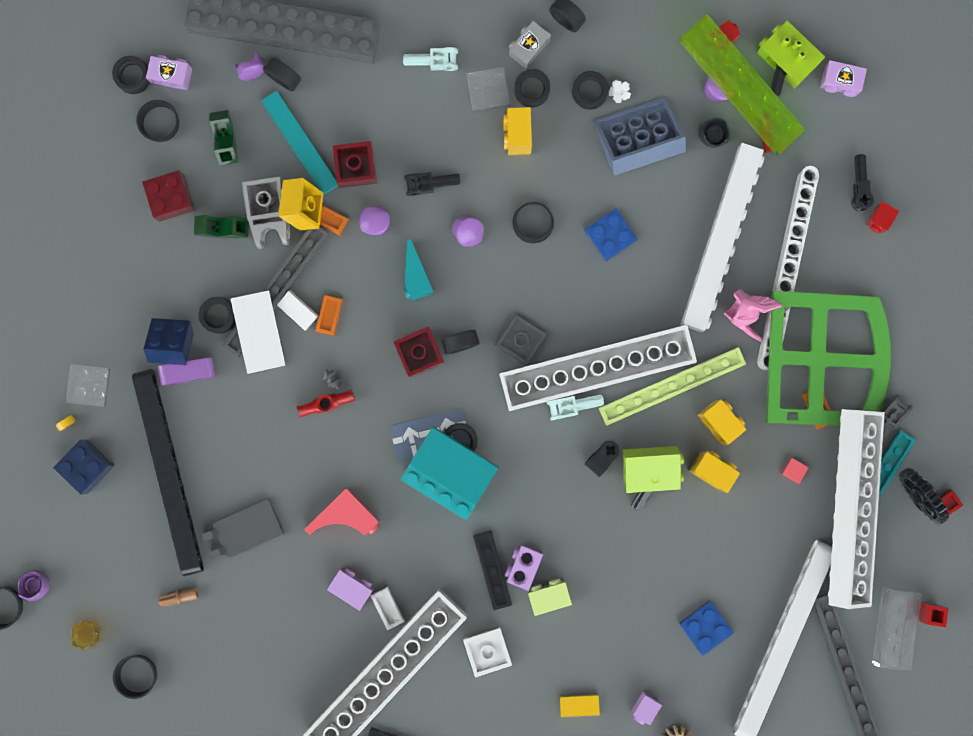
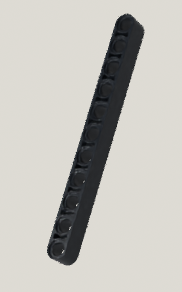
M153 369L133 373V385L180 571L184 577L203 572V561Z

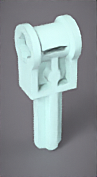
M453 47L430 48V54H404L403 64L405 66L430 65L431 70L455 71L458 70V65L456 64L458 49Z
M596 395L576 400L575 396L548 401L547 405L550 406L552 415L550 420L578 415L580 410L603 406V396Z

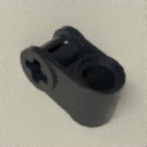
M605 441L589 457L584 465L600 477L618 456L619 446L613 441ZM607 446H609V447L614 446V447H613V450H614V453H613V454H611V453L606 454V452H607L606 447H607Z

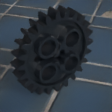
M909 467L899 473V480L902 482L905 491L910 495L909 497L913 500L915 506L921 512H924L925 516H928L930 520H933L938 525L943 524L949 519V512L946 510L947 507L943 504L944 502L939 498V494L935 492L933 486L927 480H924L922 475L920 476L917 471Z

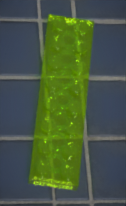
M708 14L703 16L678 39L776 156L781 154L805 131L803 126Z

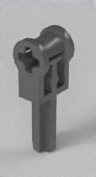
M898 394L891 398L881 411L885 412L883 435L890 426L896 428L913 409L911 405L904 403Z

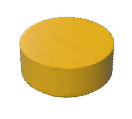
M70 415L59 422L56 427L59 431H63L75 423L76 419L73 415Z

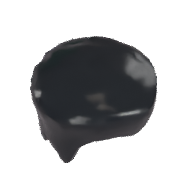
M713 118L706 121L700 127L699 137L706 146L717 148L729 141L730 130L725 120Z

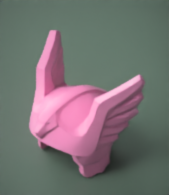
M742 290L736 291L734 297L737 300L729 310L724 312V315L728 317L733 325L743 330L746 334L760 342L763 341L749 325L759 318L760 312L766 313L780 308L782 304L769 297L750 296Z

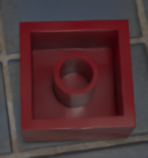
M371 141L333 145L336 181L339 188L377 183Z
M179 170L142 181L152 216L160 222L195 211L185 175Z
M429 326L393 342L409 378L445 363Z

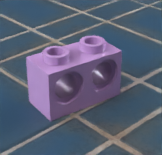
M522 544L520 548L516 547L512 556L515 559L512 566H508L505 576L508 577L507 582L529 591L543 553ZM530 553L532 555L531 561L528 563L521 560L522 554ZM516 571H523L525 573L523 580L518 581L514 578Z

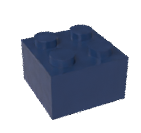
M152 318L143 348L147 362L186 365L194 335L191 322L187 320Z
M79 440L53 469L82 495L88 494L114 465L89 440Z

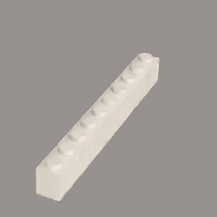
M741 143L737 149L680 324L681 326L687 325L690 329L704 332L711 325L712 318L709 317L711 311L716 309L718 300L715 299L717 293L722 291L724 282H721L723 274L726 275L729 270L730 264H727L729 256L732 257L736 246H733L734 240L738 239L741 233L739 225L741 221H744L747 210H745L746 203H750L753 192L750 191L752 185L757 183L759 174H756L758 167L761 168L765 157L762 156L763 149Z

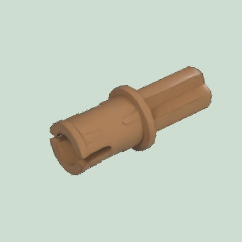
M197 587L183 591L178 589L174 593L159 596V605L161 607L173 604L182 605V602L199 599Z

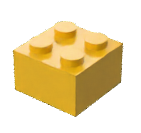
M531 107L507 108V114H503V130L507 131V133H504V150L508 149V155H530L532 148Z
M304 178L283 180L279 217L299 230L319 229L323 192Z
M720 399L714 400L697 416L721 445H729L746 431L744 427L745 422L740 416H735L731 412L733 408L726 400L722 401Z
M700 451L688 471L719 491L728 493L740 475V472L736 471L737 467L728 461L722 462L719 460L720 456L713 451Z

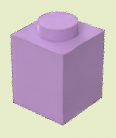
M643 691L631 710L633 716H635L633 719L642 725L644 723L651 725L662 704Z

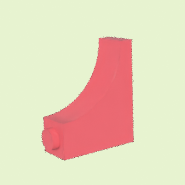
M346 488L304 530L310 535L323 526L343 524L357 529L365 536L367 533L373 534L379 528L377 523L380 520L349 488Z

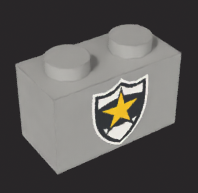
M534 21L530 25L526 24L520 32L522 35L518 40L514 39L508 47L509 56L525 69L531 65L548 44L551 34Z

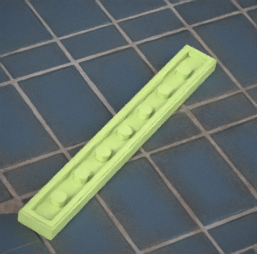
M739 347L598 409L607 426L744 366L746 362Z

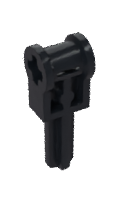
M858 154L854 157L856 183L853 184L854 197L851 205L856 211H864L872 206L874 198L871 194L870 180H867L866 155Z
M431 172L405 175L404 180H406L408 190L406 195L417 196L434 193L433 188L459 185L460 175L457 173L432 177Z

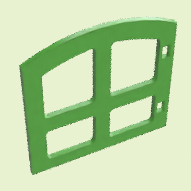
M772 291V299L781 303L782 307L771 310L766 423L841 426L840 416L842 411H826L823 408L825 368L828 366L872 369V380L862 411L880 412L887 392L891 367L889 328L880 297ZM786 306L805 307L812 310L811 342L808 352L785 351L782 348L784 308ZM829 309L859 310L867 313L873 338L874 353L872 355L828 353L826 351L827 315ZM784 364L806 365L809 367L808 406L805 410L780 408L781 367ZM788 412H797V419H787Z

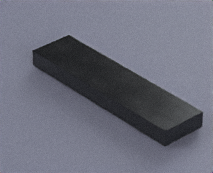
M492 530L473 535L493 610L512 606Z

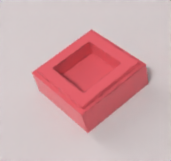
M790 458L781 475L800 484L809 467Z

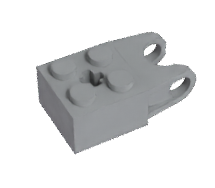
M273 177L242 182L247 221H249L258 249L264 248L266 233L271 229L278 231L283 245H289L290 224L279 217L281 189L284 178ZM266 196L269 197L268 203L264 202Z

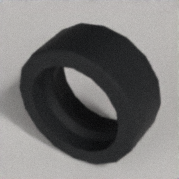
M555 0L549 8L553 18L571 32H577L586 21V17L581 9L570 0Z
M132 55L124 56L114 64L112 70L113 80L125 93L139 94L150 85V82L146 79L148 66L139 57ZM133 64L138 65L143 72L139 83L132 86L123 83L121 74L125 67Z
M271 58L263 69L268 77L289 91H294L302 80L293 69L275 58Z
M525 70L515 81V96L523 106L538 107L548 99L550 81L540 70ZM528 78L539 79L543 84V93L536 99L526 98L521 91L522 83Z
M586 71L576 78L572 89L573 99L576 104L587 110L602 106L609 92L606 78L595 71ZM586 80H594L601 86V95L595 101H587L580 95V85Z
M211 297L200 306L198 313L199 321L209 332L217 334L226 333L236 324L232 304L227 299ZM221 304L227 308L229 318L224 325L216 327L207 320V312L211 306Z
M476 330L461 332L442 339L446 355L480 345Z
M456 423L450 425L444 431L448 436L456 430L467 432L471 438L469 448L475 452L478 438L471 426L464 423Z

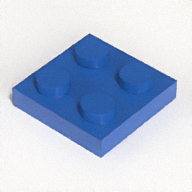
M617 208L584 230L605 261L638 240Z
M711 601L705 603L679 623L702 656L734 633Z

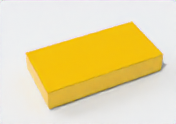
M599 695L560 696L561 717L600 715Z

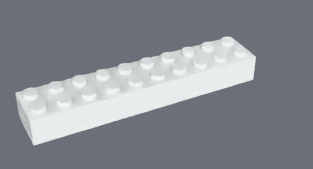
M684 325L503 372L499 376L508 410L513 411L696 363L697 360L688 326Z
M842 409L828 605L846 609L871 607L885 412Z
M439 588L314 721L303 736H357L467 619V614Z

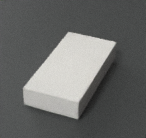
M291 290L286 293L277 305L304 330H308L319 316Z
M388 586L370 595L387 630L405 622Z

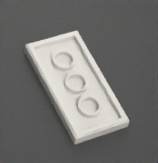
M269 290L230 298L247 374L285 366Z

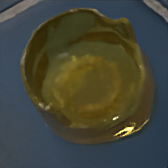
M91 620L76 623L73 625L70 633L71 645L81 651L95 648L102 640L100 626Z

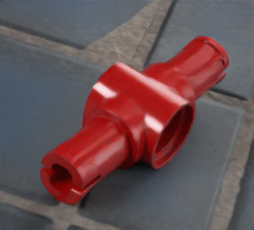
M350 389L339 394L321 395L313 399V402L296 406L297 411L304 410L299 412L298 415L301 418L313 413L330 412L333 409L339 408V405L355 401V396L348 397L354 394L353 390ZM325 398L331 401V405L327 409H324L321 405L322 400Z

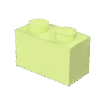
M560 578L549 581V585L543 587L542 584L534 585L528 591L535 616L572 605L564 580L561 581Z

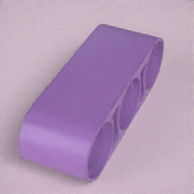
M212 358L187 361L186 365L168 364L157 367L160 386L215 377Z

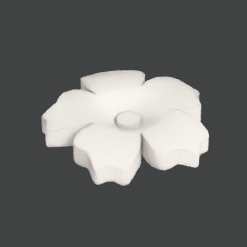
M618 80L613 81V87H610L608 92L609 96H614L613 100L616 103H621L622 99H629L631 95L628 92L630 83L627 81L624 83Z

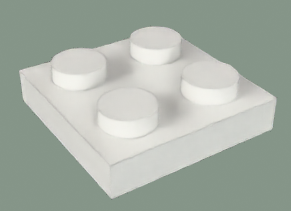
M500 627L463 639L475 677L512 666Z

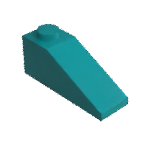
M411 239L407 240L405 267L406 288L403 290L407 300L412 299L414 303L433 295L434 292Z

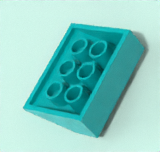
M433 426L400 480L467 520L499 466Z

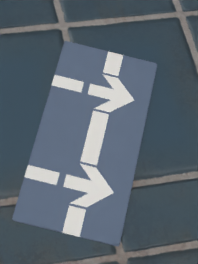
M460 408L390 426L397 459L402 460L414 457L433 426L444 432L450 425L456 423L466 424L463 409ZM456 430L450 434V437L461 444L471 442L469 434L463 430Z

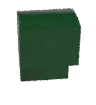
M229 110L210 113L209 123L214 135V152L219 166L238 163L236 140Z
M208 215L195 216L194 235L214 238H248L249 221H247V218L238 216L221 218Z

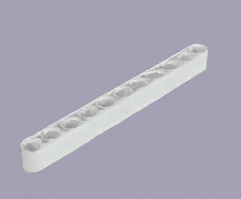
M807 166L797 176L772 291H782L780 284L784 282L788 286L786 292H794L819 179V172L816 167ZM804 173H810L812 180H807ZM801 191H805L808 194L807 199L801 197ZM797 209H801L803 211V217H799L797 215ZM793 227H796V228L799 229V231H800V235H799V236H796V235L793 234V232H792ZM789 245L796 249L795 254L789 252ZM785 264H789L791 266V273L785 271ZM787 306L784 308L783 339L790 312V307ZM771 310L767 313L762 336L763 341H761L757 364L762 370H768V366L764 364V358L766 356L769 357L768 339L770 338Z
M816 540L811 547L736 720L733 735L757 736L831 565L832 546Z

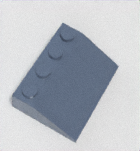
M665 97L593 120L607 162L614 176L686 152L685 135Z

